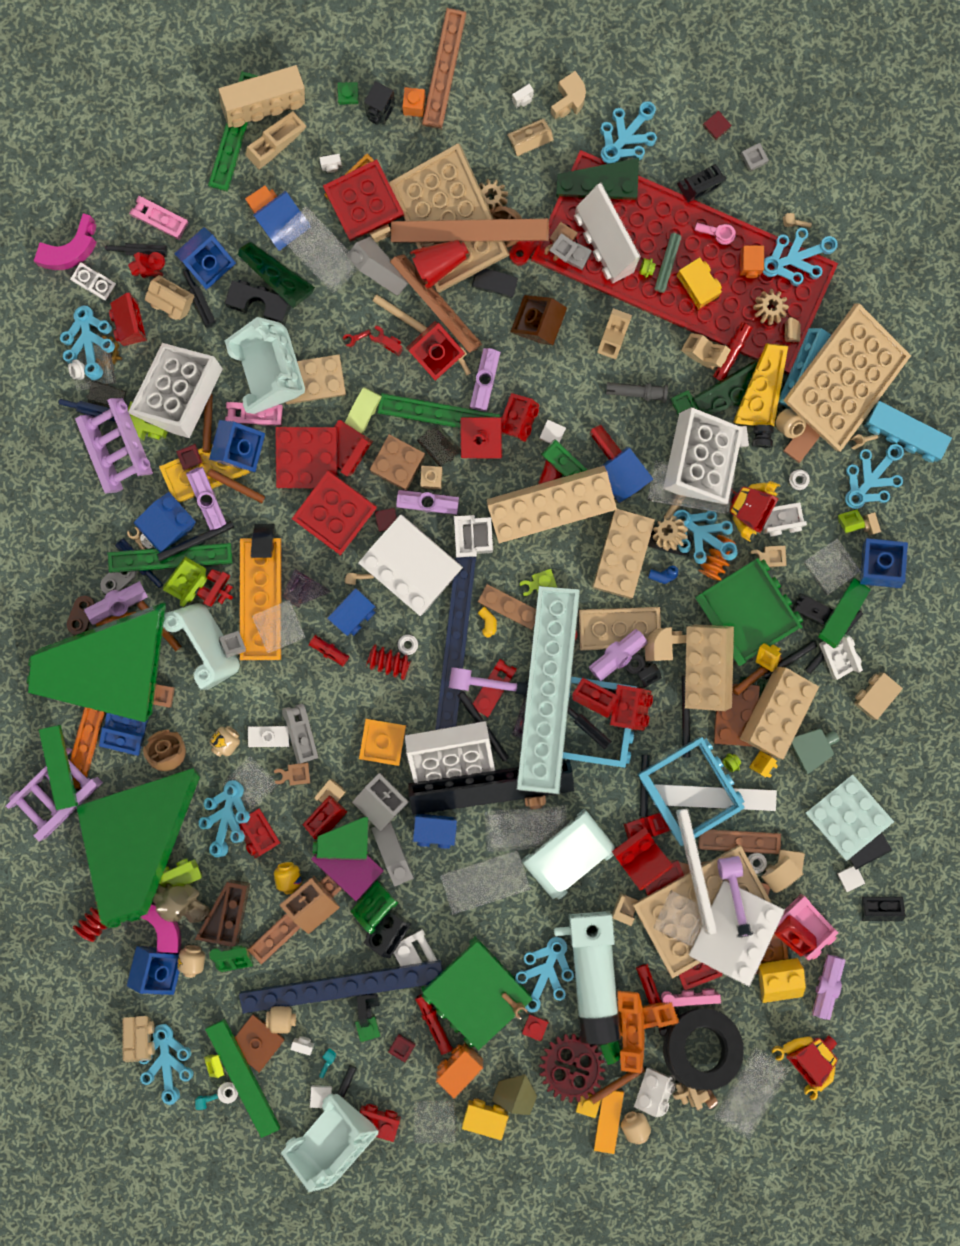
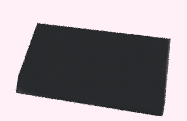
M881 832L853 855L849 861L857 870L891 852L892 849Z
M862 897V921H903L906 917L903 897Z

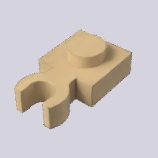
M785 546L764 547V553L759 550L750 551V554H756L760 561L764 559L769 567L787 566Z

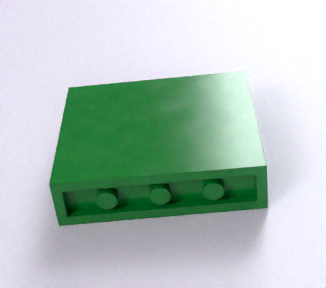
M756 558L695 597L712 625L734 626L733 658L738 666L743 665L747 660L757 655L759 647L763 643L771 646L799 628H803L800 624L803 622V619L798 611L793 613L789 607L792 605V602L787 594L782 596L779 588L782 586L776 577H770L767 572L770 568L764 559L760 561L759 558Z
M475 936L469 941L470 946L426 987L424 985L421 986L423 999L429 1005L433 1003L437 1007L436 1012L443 1019L446 1017L451 1022L449 1024L456 1033L461 1032L465 1036L463 1039L471 1048L474 1046L479 1051L516 1016L511 1005L501 996L504 992L513 1001L522 1003L525 1007L533 999L522 984L516 981V978Z

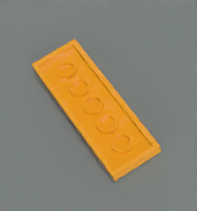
M240 538V635L246 648V652L240 653V660H281V538H274L273 540L274 550L272 558H251L252 538Z

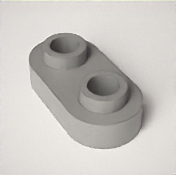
M137 571L128 572L126 575L122 572L108 573L101 580V590L105 594L112 590L121 591L136 577ZM110 581L114 584L111 589L107 586Z

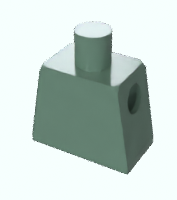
M816 728L795 735L790 747L803 772L809 774L834 755L831 745L839 742L840 739L834 730L824 735L820 728Z

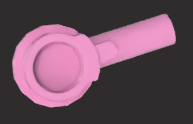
M697 223L695 231L714 235L716 240L723 245L733 242L736 234L735 229L729 224L719 225L716 228Z

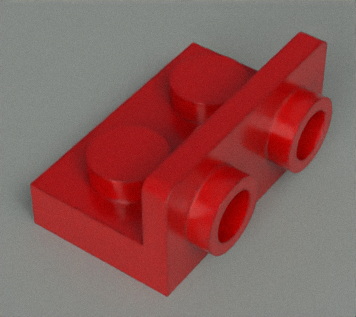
M511 393L502 416V434L516 437L526 442L527 437L531 434L534 419L539 413V404L531 398Z
M260 808L250 814V819L247 823H238L245 835L246 850L254 858L261 856L280 844Z
M373 1104L362 1105L360 1113L372 1122L379 1131L376 1137L394 1142L401 1119L400 1116H397L398 1113L393 1110L380 1111Z

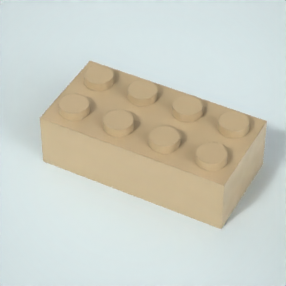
M297 65L218 88L221 108L228 127H240L245 122L252 120L255 122L260 121L265 116H276L288 109H299L305 104V87Z
M620 509L614 510L592 586L593 589L628 599L633 598L655 519Z
M698 624L687 626L685 708L726 711L732 708L734 626Z
M777 667L773 671L740 739L773 758L783 760L819 686L788 668Z

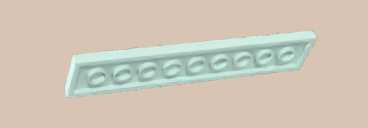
M539 586L517 790L559 794L580 590Z

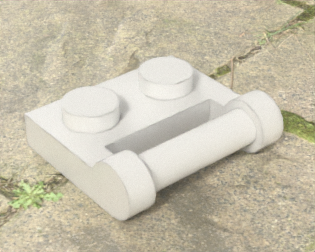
M423 929L402 939L394 951L400 966L423 963L412 944L415 940L418 941L429 962L437 961L424 937L425 932Z

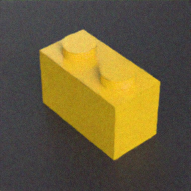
M701 258L680 269L677 277L698 309L719 297L722 292L720 282L716 278L713 279L710 274L711 269L707 262H703Z
M480 1099L469 1100L462 1122V1129L502 1141L508 1120V1111H505L504 1108L496 1104L493 1107L485 1105L486 1102Z

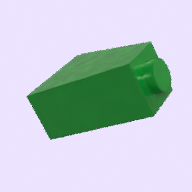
M363 817L318 836L317 841H313L312 854H316V859L366 860L368 817Z

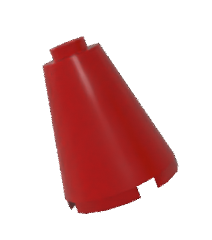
M459 240L410 251L412 256H416L412 259L421 279L424 282H428L425 284L427 289L431 288L467 259L466 254L469 253L465 243H460Z

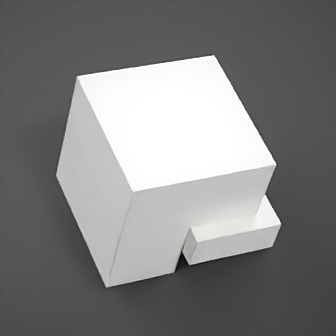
M475 515L454 516L456 558L477 557V554L493 553L491 518H475Z

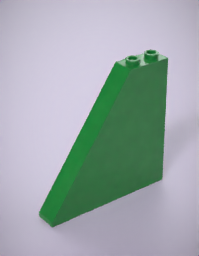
M157 604L38 649L30 656L28 666H30V673L27 677L28 693L146 722L153 711L166 604Z
M194 768L76 806L100 922L106 927H119L122 922L128 920L130 922L141 919V916L148 914L200 779L199 773Z

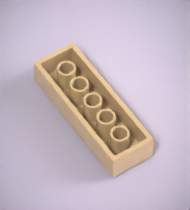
M605 466L487 499L488 509L499 543L617 510Z

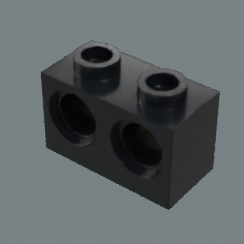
M376 81L364 101L366 115L370 122L379 125V123L385 125L396 105L394 90Z
M390 909L375 926L376 930L372 934L367 932L363 943L379 956L390 959L412 923ZM393 919L394 924L390 928V921ZM382 936L383 941L381 945H379V939Z

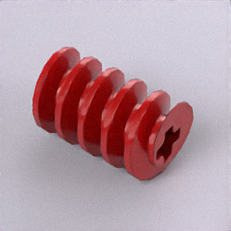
M374 644L366 666L370 663L371 670L378 666V672L380 673L385 668L386 675L393 671V677L395 678L401 673V680H404L411 660L408 661L407 654L400 659V652L392 656L391 649L385 654L384 647L377 651V645Z
M91 907L92 915L85 913L84 916L87 920L79 919L81 927L74 925L73 929L83 939L94 942L97 938L96 936H100L102 930L107 929V927L100 922L98 909Z

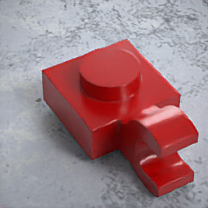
M375 326V330L379 331L380 334L378 337L370 334V340L379 343L382 347L400 356L403 351V347L400 345L401 341L393 336L390 338L384 336L383 329L380 326Z

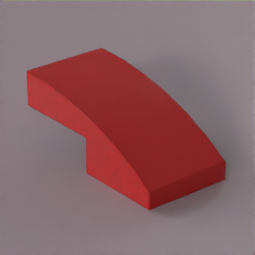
M660 812L623 824L628 839L643 828H646L651 837L670 831Z

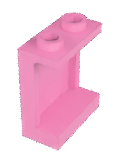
M800 894L784 909L785 911L778 926L787 916L792 915L816 936L817 948L803 955L808 961L816 959L826 944L830 945L836 940V935L839 932L828 923L804 895Z

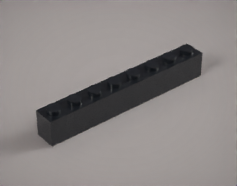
M570 760L562 761L559 794L575 791ZM519 767L408 783L412 815L519 800L528 797L553 795V793L517 790Z

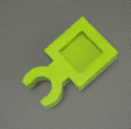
M551 569L532 575V582L524 580L519 583L520 586L525 584L529 586V591L524 592L523 596L530 595L535 589L538 593L539 586L557 588Z

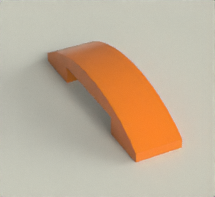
M618 991V1012H621L623 1038V1048L620 1051L621 1071L641 1073L645 1036L641 999L639 993Z
M672 1002L642 1006L644 1029L654 1026L663 1027L679 1022ZM620 1012V1013H619V1021H620L619 1029H620V1034H621V1036H622V1016H621V1012Z

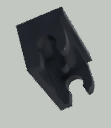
M716 164L711 166L712 170L708 167L677 183L688 203L716 190L727 180Z
M801 593L792 608L793 612L798 611L800 616L824 627L834 610Z

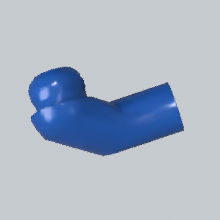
M672 565L662 572L651 569L648 578L662 584H667L676 579L678 568Z

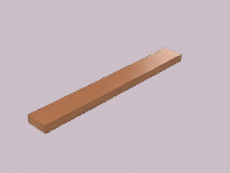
M549 219L391 221L392 243L450 242L454 240H459V242L548 241Z

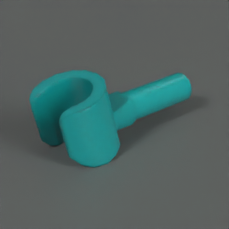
M330 1048L322 1056L326 1063L320 1072V1078H324L328 1067L336 1058V1053Z
M217 1093L211 1096H198L195 1099V1109H206V1102L218 1099Z

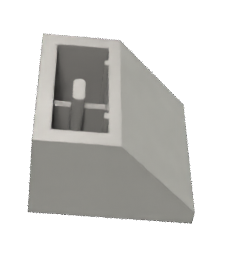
M379 773L352 803L368 817L379 831H382L409 801Z

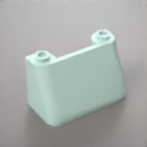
M256 317L224 340L228 355L241 361L251 392V394L243 397V407L246 413L256 414L298 398L305 393L304 382L288 331L283 324Z
M195 603L165 614L163 627L169 632H177L183 629L204 662L194 672V679L200 690H209L238 672L240 668L239 660L236 655L226 658L219 641V637L224 635L205 605Z
M584 808L577 814L575 821L571 820L568 825L546 843L535 849V854L531 853L522 859V863L552 899L557 897L559 900L568 893L566 889L603 859L609 860L614 855L612 851L616 847Z
M329 1094L324 1098L322 1105L324 1112L303 1137H293L285 1144L286 1147L281 1152L309 1192L333 1185L379 1133L372 1122L338 1094Z

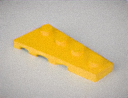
M766 343L733 420L735 424L774 426L788 346Z

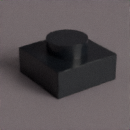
M656 664L646 666L638 673L644 688L662 678Z

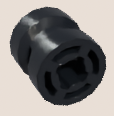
M754 425L753 433L755 438L753 439L752 446L758 448L773 447L771 435L774 433V426Z

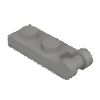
M301 703L295 705L294 708H283L282 714L287 723L297 764L317 759L318 754L305 706ZM296 715L299 717V721L295 722L294 716Z

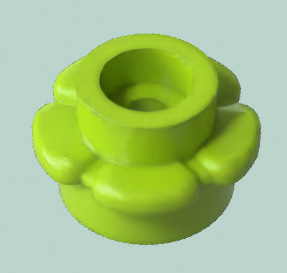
M644 258L639 274L645 275V278L654 272L656 264L652 263V258Z
M727 754L722 760L726 769L731 773L735 770L739 771L741 764L739 757L735 754Z

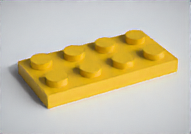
M203 448L198 451L204 464L184 471L178 458L159 466L170 493L179 503L195 497L186 475L187 472L195 468L203 467L206 476L211 468L233 480L251 472L209 460L210 453L202 452ZM207 476L212 489L223 485V483Z

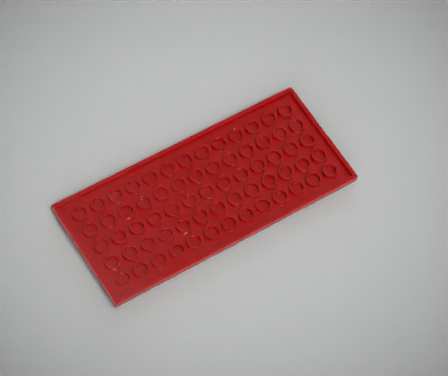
M580 150L571 171L605 165L607 163L596 156ZM638 175L637 200L610 199L640 256L634 273L612 284L611 280H607L602 271L604 267L601 261L598 262L595 259L592 244H588L583 235L585 231L582 225L578 226L574 218L576 207L584 198H558L549 218L548 241H539L531 258L532 262L729 347L730 339L735 336L741 322H746L753 326V329L745 341V347L739 353L756 360L761 357L766 343L788 346L784 373H790L808 329L811 327L837 268V262L818 254L803 259L802 261L813 266L818 265L822 268V275L818 279H812L809 273L790 264L784 266L785 269L793 273L799 272L803 275V281L798 286L792 285L789 279L778 274L774 277H768L762 273L756 278H747L746 275H740V251L743 246H764L765 259L772 256L778 236L696 200L688 203L684 195ZM560 222L577 232L573 242L592 250L583 270L565 263L560 258L554 261L555 255L550 251L547 255L544 254L546 247L553 244L549 241V238ZM701 223L716 228L719 225L729 224L735 229V238L730 244H720L714 235L695 231L696 224ZM672 233L681 235V240L664 293L655 290V285L669 238ZM779 239L781 244H786L784 239ZM789 242L783 248L779 259L788 255L793 243ZM800 247V249H799L798 252L803 251V250H806V249L803 248V247ZM644 258H652V263L656 264L654 272L645 278V275L639 274ZM698 258H701L703 262H707L711 269L710 274L713 279L716 278L720 282L722 287L720 296L700 309L697 308L677 277L680 269ZM772 264L767 265L769 270H774ZM817 269L812 270L814 275H819ZM798 276L793 277L795 282H800ZM773 289L774 295L781 292L780 298H787L783 304L788 305L789 308L785 310L787 315L785 318H781L780 323L773 321L772 325H768L767 319L764 323H761L762 316L755 317L758 311L754 310L753 306L757 304L755 299L761 297L763 291L768 294ZM770 304L767 306L769 310L772 308V311L775 308L773 305L770 306ZM789 318H794L800 322V342L785 341V322Z

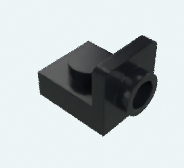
M373 993L357 996L358 1019L361 1028L369 1027V1019H372L371 1007L380 1006L378 994Z

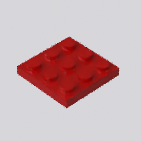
M377 159L323 185V189L350 242L404 216L402 208Z
M276 427V488H315L328 470L338 476L337 427Z
M328 470L292 517V520L341 555L376 510L377 506Z

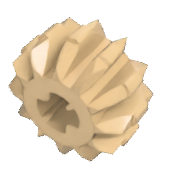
M489 179L486 180V186L483 183L479 184L489 209L507 205L508 200L506 197H508V192L503 191L505 189L504 184L498 186L497 180L491 184ZM493 194L494 200H490L488 195Z
M773 289L768 294L763 291L761 297L755 299L757 304L753 306V309L758 311L755 317L762 316L761 323H764L767 319L768 325H772L773 321L780 323L781 318L786 317L785 310H788L789 306L783 304L787 298L783 297L781 299V292L774 295ZM769 304L775 307L773 311L772 308L770 310L767 308Z
M672 515L670 519L664 516V522L657 521L659 527L653 528V531L656 533L653 535V539L657 541L656 543L659 547L669 551L670 548L677 550L678 544L684 546L682 539H688V536L685 534L688 528L684 526V522L681 519H677L676 516Z

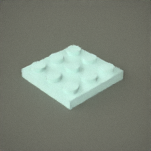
M851 775L805 813L845 861L849 860L894 823L854 775Z

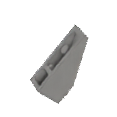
M371 237L356 242L346 255L359 271L397 296L408 285L405 278L392 265L390 258Z
M390 822L382 831H379L376 826L372 827V832L394 886L413 879L414 873L392 823Z

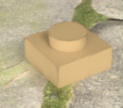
M875 512L863 516L865 521V528L863 530L868 532L869 536L881 532Z

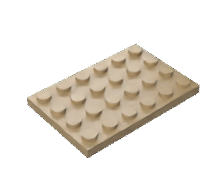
M460 144L452 146L389 182L402 208L406 221L494 220ZM504 241L464 242L469 252L466 254L467 259L435 284L437 292H442L509 256L510 254ZM446 242L416 243L419 249Z
M855 303L783 401L833 449L841 452L911 355L860 303Z
M741 845L701 866L711 906L723 882L719 876L717 860L734 856L740 857L743 867V876L737 878L739 888L771 903ZM689 872L632 904L671 978L701 963L689 956L690 950L703 925L691 873Z

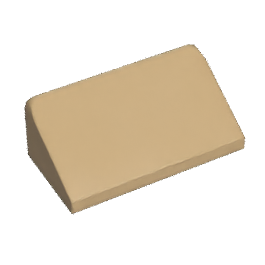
M544 118L507 134L517 156L553 141L551 129Z

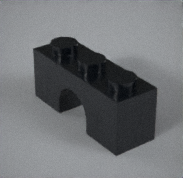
M232 280L225 301L227 308L247 314L248 308L253 302L261 301L266 306L264 318L279 322L285 326L291 306L278 293H271L268 288L263 286L252 287L250 283L243 280H238V282Z

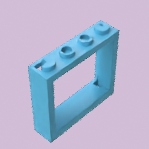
M571 677V683L579 684L582 678ZM587 679L602 688L617 689V683ZM624 728L619 760L563 752V758L625 768L626 763H630L631 752L628 751L629 743H633L634 731Z
M700 736L637 774L680 846L684 845L680 827L649 775L697 746L700 748L733 803L732 806L693 828L694 838L745 809L742 804L745 802L739 791L735 792L732 787L734 785L732 778L729 774H724L721 769L723 767L721 760L718 756L714 757L710 751L713 749L707 738L703 739Z

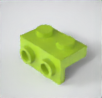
M185 556L164 584L163 590L178 598L180 606L184 607L187 602H192L198 587L202 588L207 580V577H205L206 568Z
M186 858L177 862V867L171 870L169 867H165L159 884L162 887H165L167 883L173 887H182L201 879L202 874L196 860L188 861Z

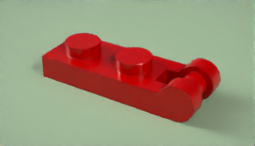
M499 659L488 679L510 682L517 668L510 667L505 664V661ZM499 671L507 674L504 679L497 676ZM482 687L473 705L478 712L489 717L504 690Z

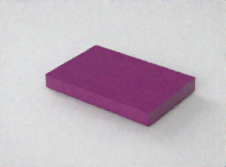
M316 854L311 859L355 902L384 871L368 855L366 860L316 859Z

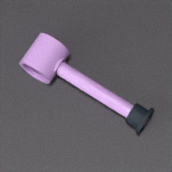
M451 667L448 688L469 691V686L475 685L515 691V694H521L523 697H526L528 681L510 683L471 677L472 670Z
M739 856L718 859L719 876L721 880H729L739 924L737 926V937L753 935L754 933L750 930V925L746 921L737 878L743 876L741 859Z

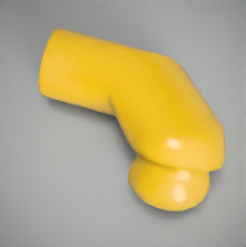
M484 606L478 614L485 621V628L482 630V634L489 638L497 631V619Z

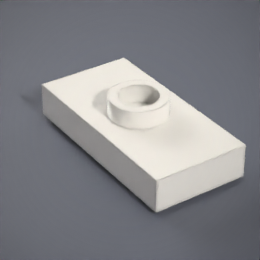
M287 726L248 727V747L290 746Z

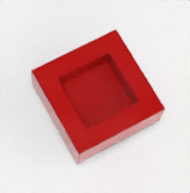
M529 1014L522 1034L541 1041L548 1021Z

